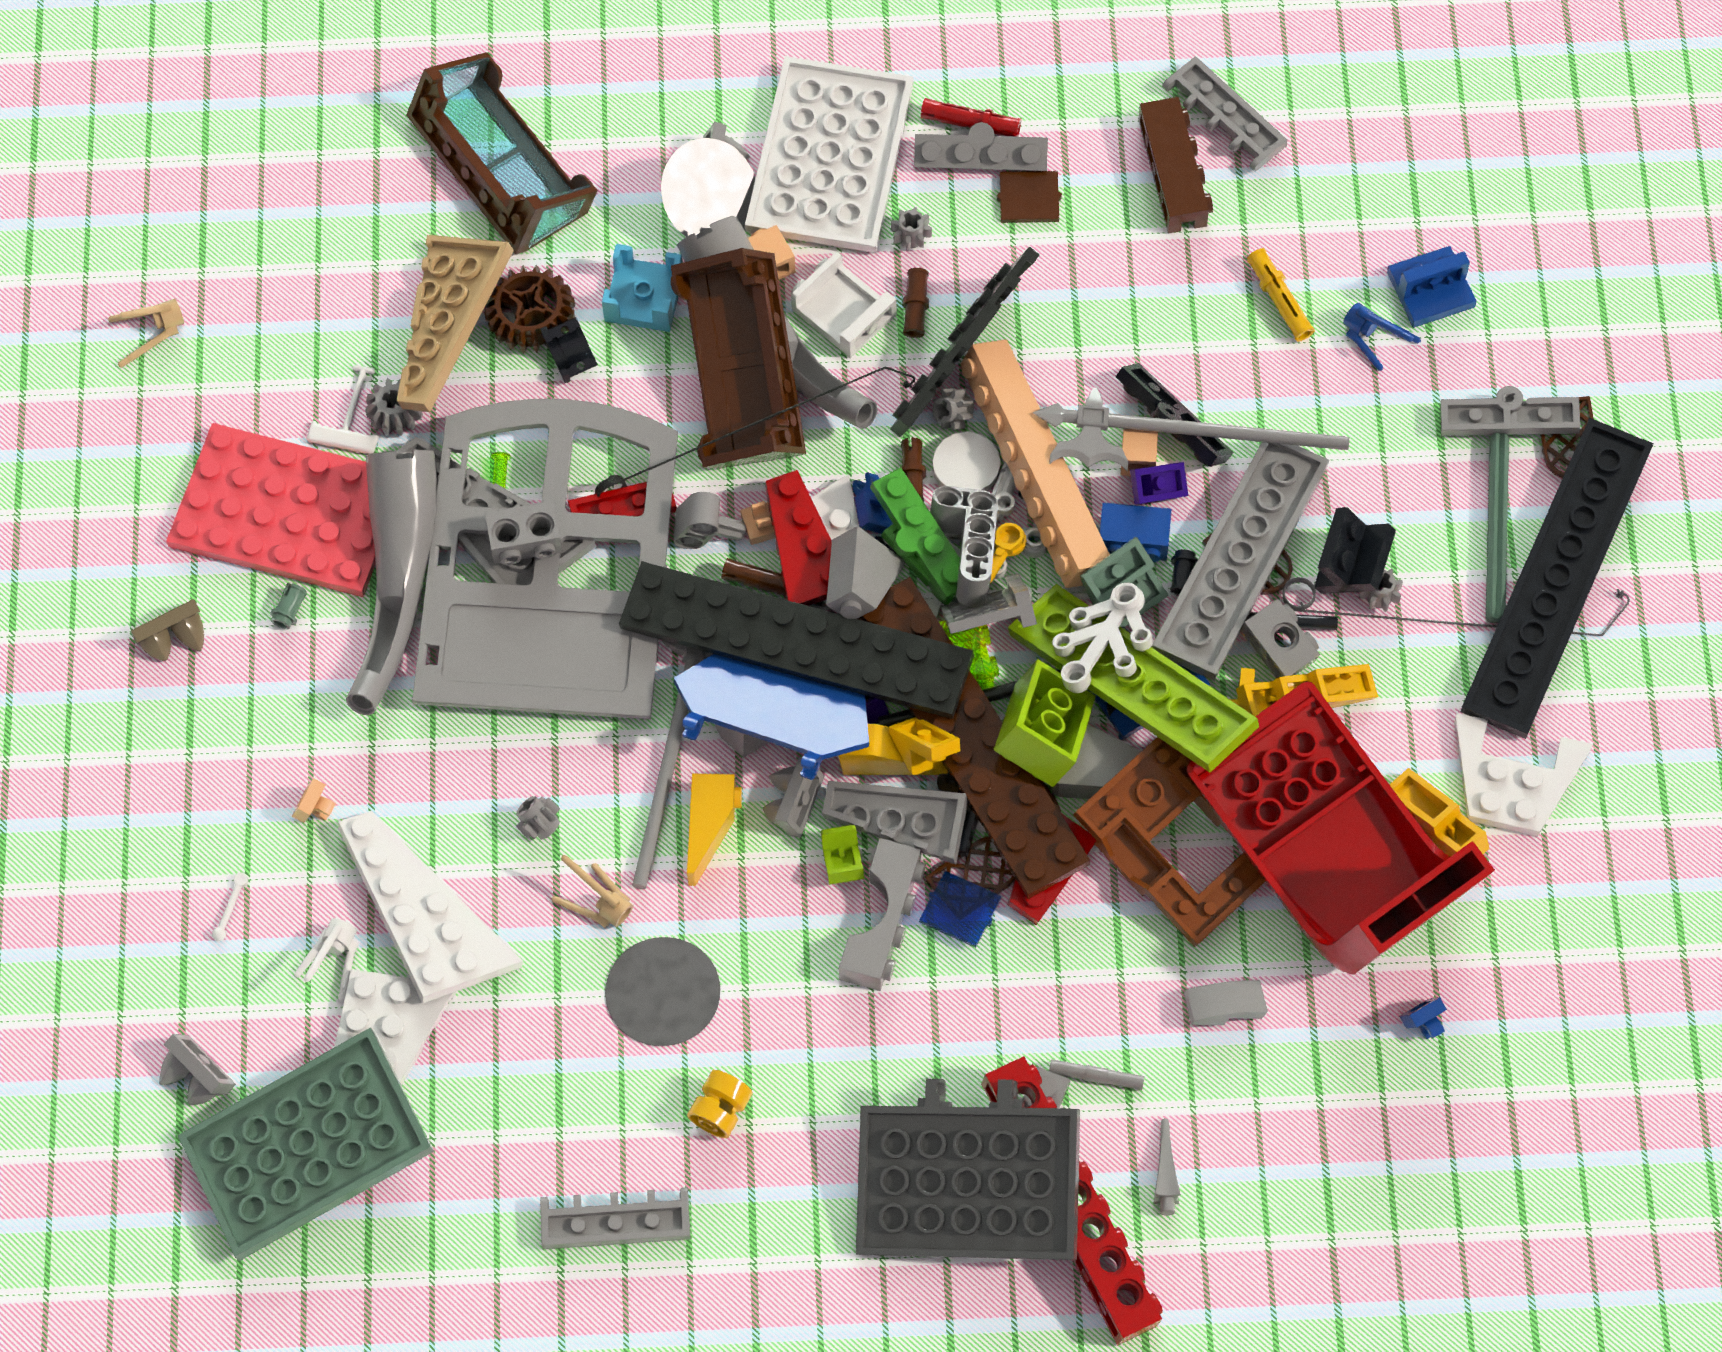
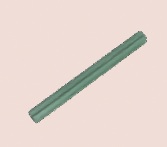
M1493 433L1489 445L1486 621L1489 623H1499L1506 608L1509 436L1505 433Z

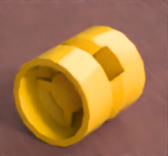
M712 1070L702 1087L704 1096L696 1097L687 1113V1117L702 1130L719 1138L727 1139L738 1121L736 1112L744 1111L753 1092L736 1077L720 1070Z

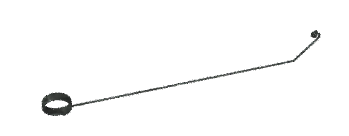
M886 366L882 367L878 370L872 371L866 375L858 377L857 379L837 386L836 388L816 395L815 397L800 402L794 406L779 411L773 415L765 417L764 419L756 421L743 428H740L722 437L707 442L701 446H698L697 448L691 449L685 453L677 455L676 457H673L664 462L656 464L655 466L635 473L634 475H631L629 477L623 478L619 475H610L609 478L603 480L596 486L595 494H597V497H599L604 490L618 483L622 484L621 488L626 487L627 484L625 481L627 479L635 477L648 470L656 468L657 466H660L669 461L677 459L678 457L698 450L699 448L707 446L720 439L728 437L741 430L749 428L750 426L770 419L771 417L779 415L792 408L800 406L804 403H807L813 399L821 397L834 390H837L838 388L844 387L848 384H851L855 381H858L859 379L867 377L881 370L888 369L913 378L911 383H908V381L905 380V382L903 383V387L905 388H912V384L915 382V376L906 374L904 372Z

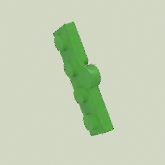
M900 467L872 482L870 489L898 531L893 540L895 551L903 557L917 555V562L943 602L955 596L960 557L903 469Z

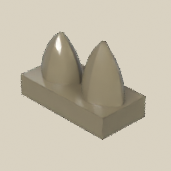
M194 599L131 630L136 644H140L148 655L161 661L168 660L170 654L171 638L168 632L170 628L183 644L193 650L202 651L204 644V627L199 615L200 609Z

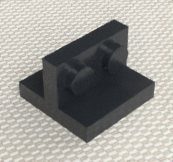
M1348 507L1336 508L1319 561V572L1314 585L1315 589L1321 594L1378 591L1396 530L1389 523L1366 525Z

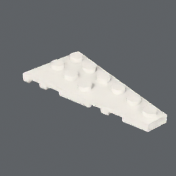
M372 810L339 821L338 830L422 1003L522 968L523 960Z

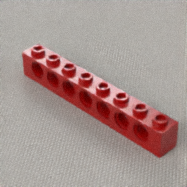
M1025 1056L985 1074L981 1085L990 1102H997L998 1079H1011L1017 1081V1093L1024 1094L1030 1098L1032 1105L1027 1108H1057L1054 1100L1050 1096L1046 1097L1040 1087L1042 1079L1034 1064L1029 1065ZM1079 1161L1078 1194L1082 1197L1083 1204L1078 1206L1077 1260H1073L1113 1339L1117 1346L1156 1328L1162 1320L1160 1314L1163 1313V1309L1157 1296L1154 1293L1149 1294L1143 1283L1145 1274L1137 1260L1132 1261L1125 1249L1128 1247V1242L1123 1231L1119 1227L1114 1228L1108 1216L1111 1214L1105 1197L1102 1194L1097 1195L1091 1184L1093 1175L1085 1161ZM1085 1224L1096 1226L1100 1232V1237L1096 1239L1088 1238L1083 1233L1082 1226ZM1102 1257L1112 1258L1117 1264V1271H1105L1101 1267L1099 1259ZM1117 1291H1129L1133 1295L1135 1303L1133 1305L1122 1304L1117 1298Z

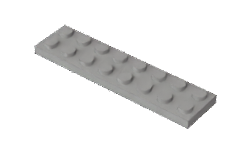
M1261 442L1154 640L1153 649L1174 663L1215 681L1242 630L1244 622L1250 615L1328 467L1329 459L1297 445Z

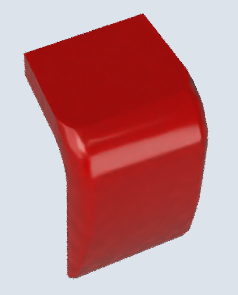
M1312 682L1301 683L1256 715L1259 728L1214 770L1208 772L1194 761H1191L1187 766L1188 775L1305 936L1323 957L1342 972L1352 975L1356 974L1495 871L1473 841L1452 856L1445 854L1433 843Z

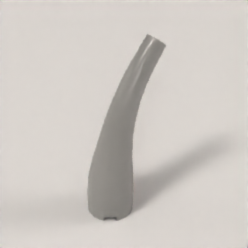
M734 215L709 224V228L697 235L694 232L677 244L685 262L739 248L754 250L737 216L735 217ZM784 313L796 390L807 399H810L844 384L814 357L801 341ZM847 385L811 400L825 411L860 429L870 426L877 415V404Z
M413 450V452L398 453L390 451L365 456L369 514L375 549L376 604L368 649L361 668L346 697L347 705L353 711L362 715H371L377 709L397 671L416 618L433 539L437 510L435 452L433 450Z

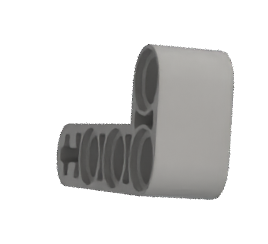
M941 486L933 492L930 513L943 532L962 535L956 597L965 606L979 607L986 603L992 574L998 500L994 494L984 490Z

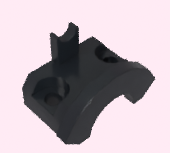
M576 317L549 329L546 326L540 328L564 383L570 382L571 377L598 366ZM563 326L568 327L567 333L561 332ZM584 362L585 365L579 369L577 368V363Z

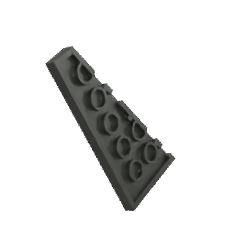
M1029 246L1011 266L1005 263L991 277L984 287L985 291L967 310V316L947 338L952 342L946 351L941 348L929 363L933 367L928 377L924 374L919 377L911 388L915 395L910 402L904 399L892 416L897 419L890 428L893 432L901 437L913 425L937 391L935 389L940 387L955 369L956 365L954 363L958 362L965 352L970 349L1002 306L1000 303L1010 295L1022 280L1019 277L1040 256L1038 252Z

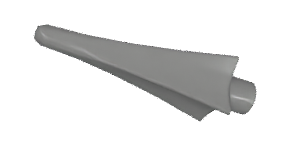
M1164 1118L1161 1120L1160 1157L1153 1204L1160 1203V1214L1170 1216L1175 1214V1204H1180L1178 1196L1181 1193L1172 1154L1169 1120Z

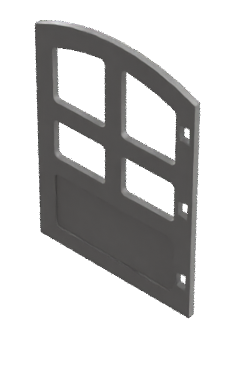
M570 399L504 401L446 416L437 487V510L429 554L412 703L416 705L651 719L659 639L620 628L619 621L630 592L560 587L558 585L561 552L545 559L535 557L533 581L528 585L458 581L454 578L459 536L463 533L488 534L485 512L507 509L466 506L463 504L470 442L474 439L497 433L533 428H547L549 430L541 502L551 500L554 502L561 545L565 540L638 544L641 547L639 567L641 561L667 568L666 557L676 459L648 470L645 508L641 516L573 513L566 510L573 435L577 430L606 435L648 450L650 452L648 468L676 457L678 431L654 419L622 408ZM451 452L462 454L460 468L449 469ZM538 529L533 534L537 536L546 535L549 532V530ZM439 549L451 550L449 566H437ZM428 647L439 649L437 665H426Z

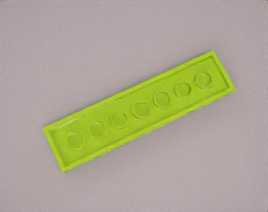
M1055 584L1032 605L1037 624L1023 628L1017 618L1008 626V631L1015 640L1059 670H1062L1067 663L1080 661L1092 641L1075 646V651L1067 657H1060L1055 653L1052 644L1053 638L1060 633L1076 631L1071 626L1070 612L1077 607L1086 608L1089 606L1058 584ZM1101 616L1092 619L1091 626L1104 622L1107 617ZM1084 617L1078 618L1077 621L1083 620ZM1120 626L1119 630L1127 651L1135 659L1137 667L1135 673L1129 677H1121L1116 673L1114 667L1115 657L1109 643L1090 672L1091 683L1087 688L1088 690L1208 772L1214 770L1259 728L1257 717L1152 647L1145 651L1134 649L1130 638L1131 633ZM1063 643L1060 646H1066L1068 643ZM1124 663V664H1122L1121 666H1122V667H1125V666L1129 665L1130 663Z

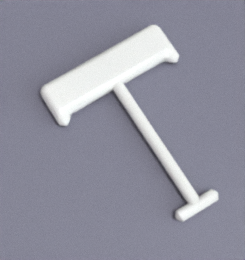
M354 365L352 367L353 371L360 373L342 429L318 425L316 421H312L306 440L309 443L364 454H373L379 438L378 433L367 435L348 431L365 374L373 375L375 373L374 368Z

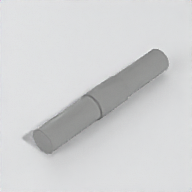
M1051 1059L1049 1068L1050 1072L1061 1076L1137 1090L1143 1089L1145 1077L1109 1070L1108 1068Z

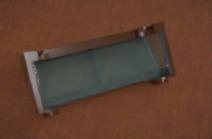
M488 52L425 68L406 116L504 241L509 242L515 255L528 251L588 213L598 190L583 174L575 175L570 179L499 90L503 78L502 70Z

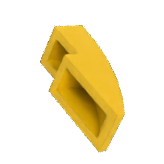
M1407 768L1389 784L1428 837L1445 854L1452 856L1471 841L1476 844L1482 854L1490 849L1486 832L1462 815L1460 807L1456 802L1410 768Z

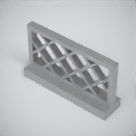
M1019 574L1006 576L1007 589L989 593L986 603L982 606L969 607L959 601L940 606L950 634L1013 617L1018 618L1023 628L1036 625L1037 622L1029 590Z

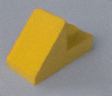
M914 717L889 726V734L908 771L912 775L934 769L940 765V761L946 759V756L960 752V738L925 720H918Z

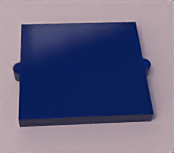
M945 871L935 891L929 893V902L919 919V923L976 948L987 926L990 927L992 925V916L1002 896Z

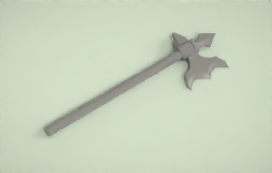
M1093 388L1086 399L1085 405H1078V410H1066L1059 403L1033 412V414L1055 428L1063 422L1077 424L1076 428H1082L1081 433L1076 438L1069 441H1059L1050 454L1049 464L1061 457H1073L1079 459L1088 468L1100 461L1109 460L1118 463L1128 471V460L1122 447L1112 445L1102 435L1101 430L1107 431L1108 427L1348 450L1350 440L1346 436L1109 413V408L1103 407V400L1097 388Z
M662 640L676 654L683 655L682 662L685 663L683 672L713 655L712 653ZM679 692L632 886L637 889H646L684 731L683 719L688 714V709Z

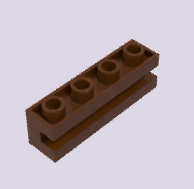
M1179 97L1140 103L1138 122L1168 234L1180 232L1182 223L1192 221L1194 229L1207 227L1208 215L1213 213V203L1210 193H1204L1205 173L1202 164L1197 165L1195 156H1198V149L1195 137H1189L1187 128H1190L1187 108H1181Z

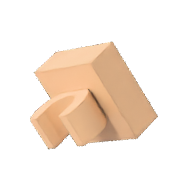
M758 502L752 504L751 507L740 510L751 545L775 538L768 502Z
M313 778L307 785L291 817L305 823L312 813L326 821L336 804L332 800L321 796L326 784Z

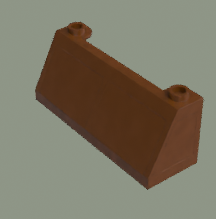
M739 248L671 265L672 290L682 300H686L688 305L708 434L701 437L698 446L798 404L775 254ZM799 406L699 448L697 453L702 462V467L721 469L806 454Z

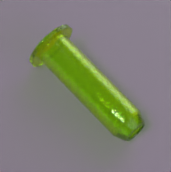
M494 452L491 454V458L494 459L492 484L496 483L506 489L507 463L511 459V455L505 452Z

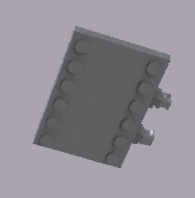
M930 1078L926 1079L925 1098H918L917 1106L860 1107L856 1255L1077 1260L1080 1109L1024 1108V1099H1018L1017 1081L1011 1079H998L997 1102H990L989 1107H952V1102H945L946 1081L944 1079Z

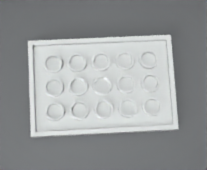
M784 56L745 221V232L754 233L759 229H768L777 225L783 237L787 239L876 253L914 85V76Z

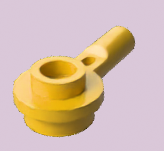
M1002 524L995 532V551L993 553L990 584L1006 558L1020 554L1026 547V534L1017 524Z

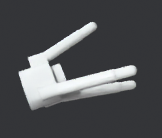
M332 918L327 929H323L318 941L295 971L294 976L299 978L310 965L304 976V981L309 982L328 952L340 956L343 951H346L338 995V1002L343 1003L354 954L359 946V942L354 940L357 929L345 920Z

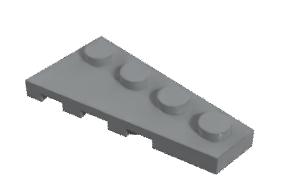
M828 781L822 815L825 819L844 826L855 825L856 830L875 837L919 848L921 853L956 865L968 800L966 793Z

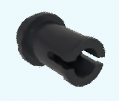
M1181 549L1177 550L1175 556L1171 558V564L1174 567L1170 592L1174 593V595L1179 596L1198 561L1195 552Z

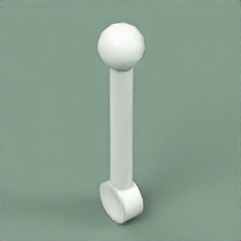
M240 872L234 876L235 887L219 926L212 931V937L216 941H221L226 937L225 927L241 888L248 885V877L245 873Z

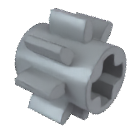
M917 207L907 211L899 210V221H891V231L895 232L893 234L894 244L901 243L906 247V251L918 246L924 248V237H932V227L928 226L929 215H922L917 211Z
M942 389V397L933 399V417L941 423L942 429H964V421L974 418V401L965 395V389Z
M1392 568L1388 571L1384 570L1378 591L1360 592L1359 598H1367L1370 610L1375 607L1382 608L1387 612L1391 601L1399 604L1401 594L1398 591L1402 588L1403 580H1395Z
M532 796L519 806L516 815L521 821L516 827L526 838L531 836L535 839L538 836L541 840L546 839L555 832L560 824L558 817L555 815L560 808L549 797L545 799L541 796L538 799L536 796Z

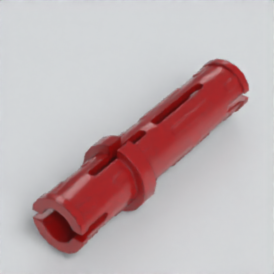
M929 98L924 99L921 109V119L934 120L971 128L976 123L983 122L992 127L994 134L1018 137L1021 129L1022 118L997 114L992 109L986 108L985 111L976 110Z

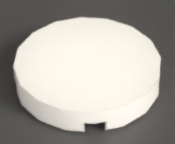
M969 431L954 433L943 439L935 449L932 460L934 478L940 487L953 486L989 491L996 483L1001 467L999 451L993 442L982 434Z

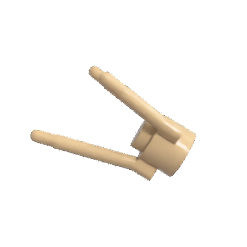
M175 298L155 306L121 312L118 315L109 316V322H117L152 315L156 328H164V331L119 361L118 366L120 368L134 361L166 338L179 334L177 326L184 324V319Z
M562 855L561 860L601 896L596 903V908L600 911L596 913L558 896H552V902L595 920L604 928L610 923L615 927L621 925L633 909L634 905L629 902L630 898L619 890L597 863H593L591 868L609 890H605L567 855Z

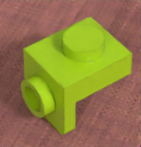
M848 825L821 830L823 857L829 885L864 879L856 826Z

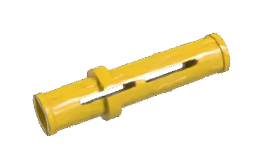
M1265 248L1255 250L1247 257V262L1258 276L1260 288L1263 292L1269 294L1280 315L1293 333L1295 340L1300 342L1309 338L1315 332V329L1311 326L1284 282L1286 279L1282 271L1276 269Z

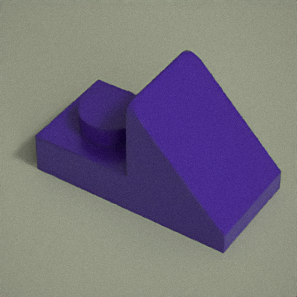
M1184 462L1130 469L1134 504L1189 496Z

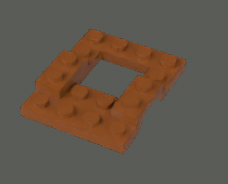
M1156 737L1084 803L1073 816L1095 838L1096 842L1094 845L1141 896L1146 894L1184 937L1196 947L1250 897L1265 880L1243 852L1206 888L1197 894L1152 845L1150 841L1193 801L1217 827L1221 824L1229 833L1188 775L1187 766L1192 760Z

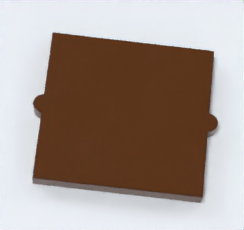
M1058 171L1000 172V193L997 194V201L1000 202L1001 223L1059 222V201L1062 199V193L1058 192Z

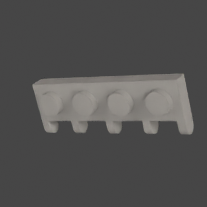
M1197 56L1193 57L1162 84L1166 91H1170L1176 86L1188 97L1183 102V107L1187 108V110L1197 105L1211 118L1206 123L1205 127L1213 131L1220 126L1234 139L1229 145L1231 151L1236 152L1243 147L1255 159L1250 163L1249 167L1254 172L1287 147L1288 139Z
M688 1187L680 1188V1200L656 1202L655 1189L647 1190V1202L619 1204L618 1192H610L611 1205L582 1207L581 1194L573 1195L574 1207L549 1209L548 1197H540L542 1248L557 1249L690 1240Z

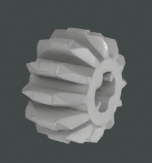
M387 377L386 386L382 387L375 384L373 387L374 394H367L366 402L368 406L365 409L366 416L371 419L372 427L375 430L382 428L386 436L392 430H396L397 434L402 436L403 428L407 427L414 430V420H422L423 413L422 411L402 409L397 402L400 380L396 384H392V381Z

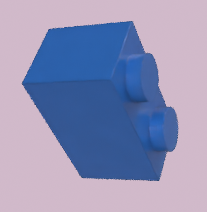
M1102 503L1100 535L1109 554L1116 551L1132 538L1137 537L1153 563L1159 560L1167 561L1172 509Z

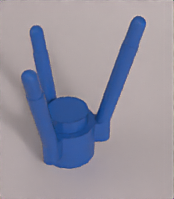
M1359 302L1350 308L1343 320V324L1349 328L1346 336L1358 345L1378 371L1383 370V365L1363 341L1362 335L1369 337L1376 330L1377 326H1380L1409 342L1413 341L1417 344L1421 342L1420 337L1383 319Z

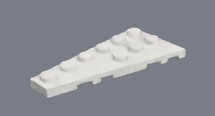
M351 969L334 1047L371 1027L402 1086L422 1053L423 1045L433 1028H436L439 1024L443 1011L450 999L453 1000L457 991L422 1003L409 977Z

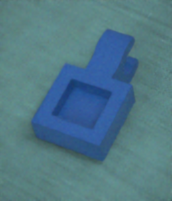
M867 472L865 473L866 483L854 480L852 485L853 492L857 495L854 499L859 527L882 534L893 523L870 489L872 482L880 479L879 476Z

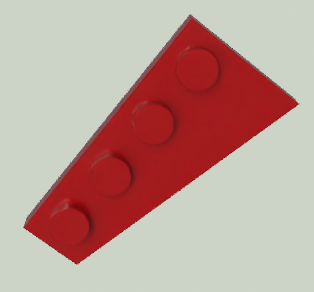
M798 470L766 480L765 491L775 533V545L777 555H779L783 587H785L786 598L788 601L807 606L827 600L832 540Z

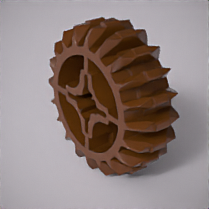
M522 265L520 273L515 274L514 271L509 269L507 279L499 278L497 286H495L485 305V320L489 322V331L492 334L495 333L499 343L506 341L507 347L510 350L519 345L520 351L523 354L527 347H533V350L538 353L539 345L544 344L548 348L540 328L546 326L549 329L574 318L575 299L571 296L570 286L568 284L564 285L561 275L553 277V272L550 268L541 273L537 265L532 271H527L526 267ZM546 295L556 303L555 311L550 309L548 304L545 303L544 298ZM505 308L510 309L512 314L515 315L516 320L514 323L504 316ZM563 326L561 332H568V327Z

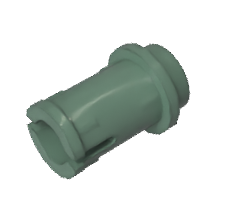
M287 583L278 605L270 612L272 616L270 621L275 626L286 630L290 629L291 625H295L297 622L295 616L307 595V591L297 584Z

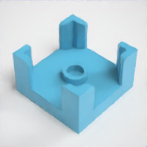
M616 244L613 254L614 274L610 290L605 289L602 298L604 321L670 332L679 297L673 292L671 287V265L683 263L682 255L666 252V265L634 260L633 248L631 246Z

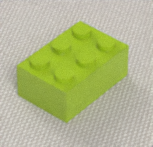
M1037 659L1015 683L994 751L1028 771L1035 778L1054 787L1077 761L1096 695L1088 690L1082 693H1073L1067 690L1063 684L1061 673Z

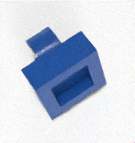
M1440 997L1429 998L1399 1017L1406 1029L1419 1027L1426 1039L1430 1037L1433 1039L1445 1032L1443 1025L1436 1016L1447 1009Z

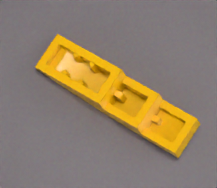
M1369 664L1315 669L1308 674L1282 676L1270 682L1243 684L1236 688L1240 707L1254 716L1301 683L1307 681L1312 682L1331 708L1373 700L1378 697Z

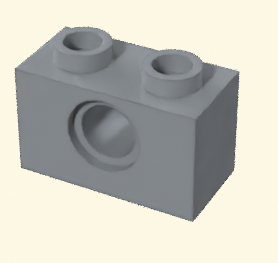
M1276 599L1245 621L1241 630L1275 678L1297 675L1314 663L1320 655L1317 651L1319 646L1315 638L1309 632L1304 633L1296 623L1298 618L1294 610L1288 604L1283 605L1279 599ZM1274 634H1286L1290 638L1291 646H1279L1275 642Z

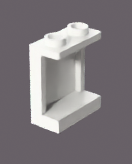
M835 252L829 259L827 257L822 259L816 266L814 273L806 280H800L791 291L792 311L850 359L897 315L896 298L887 291L883 295H879L843 265L842 255L838 252Z

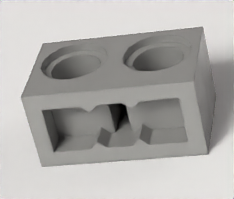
M553 500L485 512L494 564L512 565L520 562L521 559L531 557L545 559L554 556L555 553L563 552ZM538 529L549 530V532L543 536H537L533 534ZM504 535H513L515 537L510 542L499 540Z

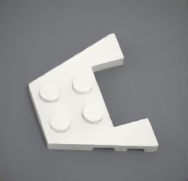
M1457 713L1454 726L1458 739L1457 748L1461 761L1467 818L1475 823L1538 837L1568 786L1574 780L1583 762L1589 756L1592 743L1561 736L1554 769H1549L1481 753L1488 721Z

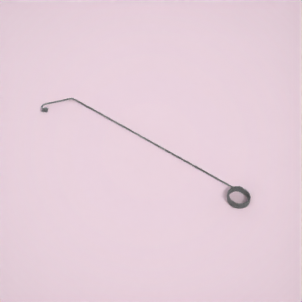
M1303 577L1290 579L1285 584L1282 593L1284 603L1288 604L1294 611L1494 628L1498 626L1305 610L1315 601L1316 590L1313 583ZM1297 582L1307 584L1313 592L1312 600L1305 605L1300 602L1301 606L1292 605L1285 596L1288 586ZM1616 589L1618 591L1616 597L1622 598L1623 596H1626L1628 600L1625 606L1622 608V610L1617 614V616L1613 619V621L1608 625V627L1605 629V631H1603L1602 634L1583 632H1572V634L1603 636L1607 632V630L1612 626V624L1616 621V619L1621 615L1624 609L1629 605V596L1624 593V590H1621L1620 592L1619 589Z

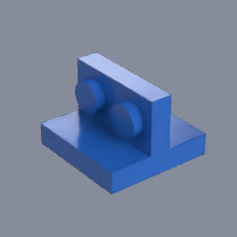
M1447 246L1388 266L1387 274L1413 328L1475 308L1477 301L1466 280L1470 261L1465 251L1454 254L1451 246Z

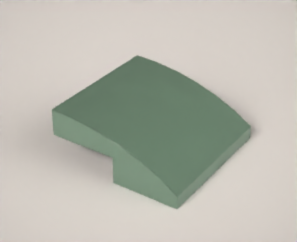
M1137 537L1132 538L1080 575L1083 586L1093 605L1109 600L1113 589L1122 583H1132L1143 592L1145 603L1139 611L1140 615L1169 596L1152 569L1155 567L1153 561ZM1126 617L1120 627H1126L1129 624Z

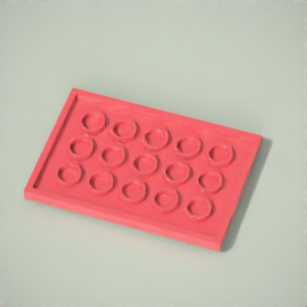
M212 423L167 537V545L170 548L364 598L376 565L369 514L366 462Z

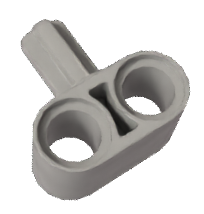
M696 492L691 494L675 511L674 544L683 549H698L703 547L713 536L740 541L746 532V525L741 520L719 516L720 498L716 494Z

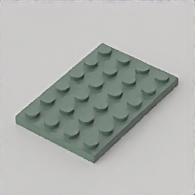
M371 1027L177 1135L232 1253L238 1261L434 1152L408 1097Z

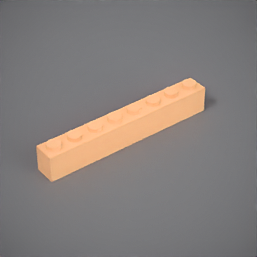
M1007 339L973 344L960 363L963 376L968 380L972 388L975 401L980 406L987 420L988 429L994 435L1000 448L1001 456L1013 475L1015 486L1020 490L1027 505L1028 514L1033 518L1040 533L1041 541L1054 562L1056 573L1061 577L1065 588L1083 586L1080 575L1110 555L1064 458L1061 457L1049 464L1050 454L1057 446V443L1047 422L1033 414V412L1040 410V407Z

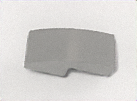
M1260 980L1214 983L1187 989L1184 992L1191 1025H1225L1229 1018L1262 1019L1268 1012Z

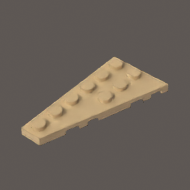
M427 235L425 244L428 247L427 257L422 259L421 265L424 274L422 282L417 286L410 325L413 329L412 340H408L406 351L409 354L408 362L402 368L397 402L402 409L431 412L514 251L509 242Z

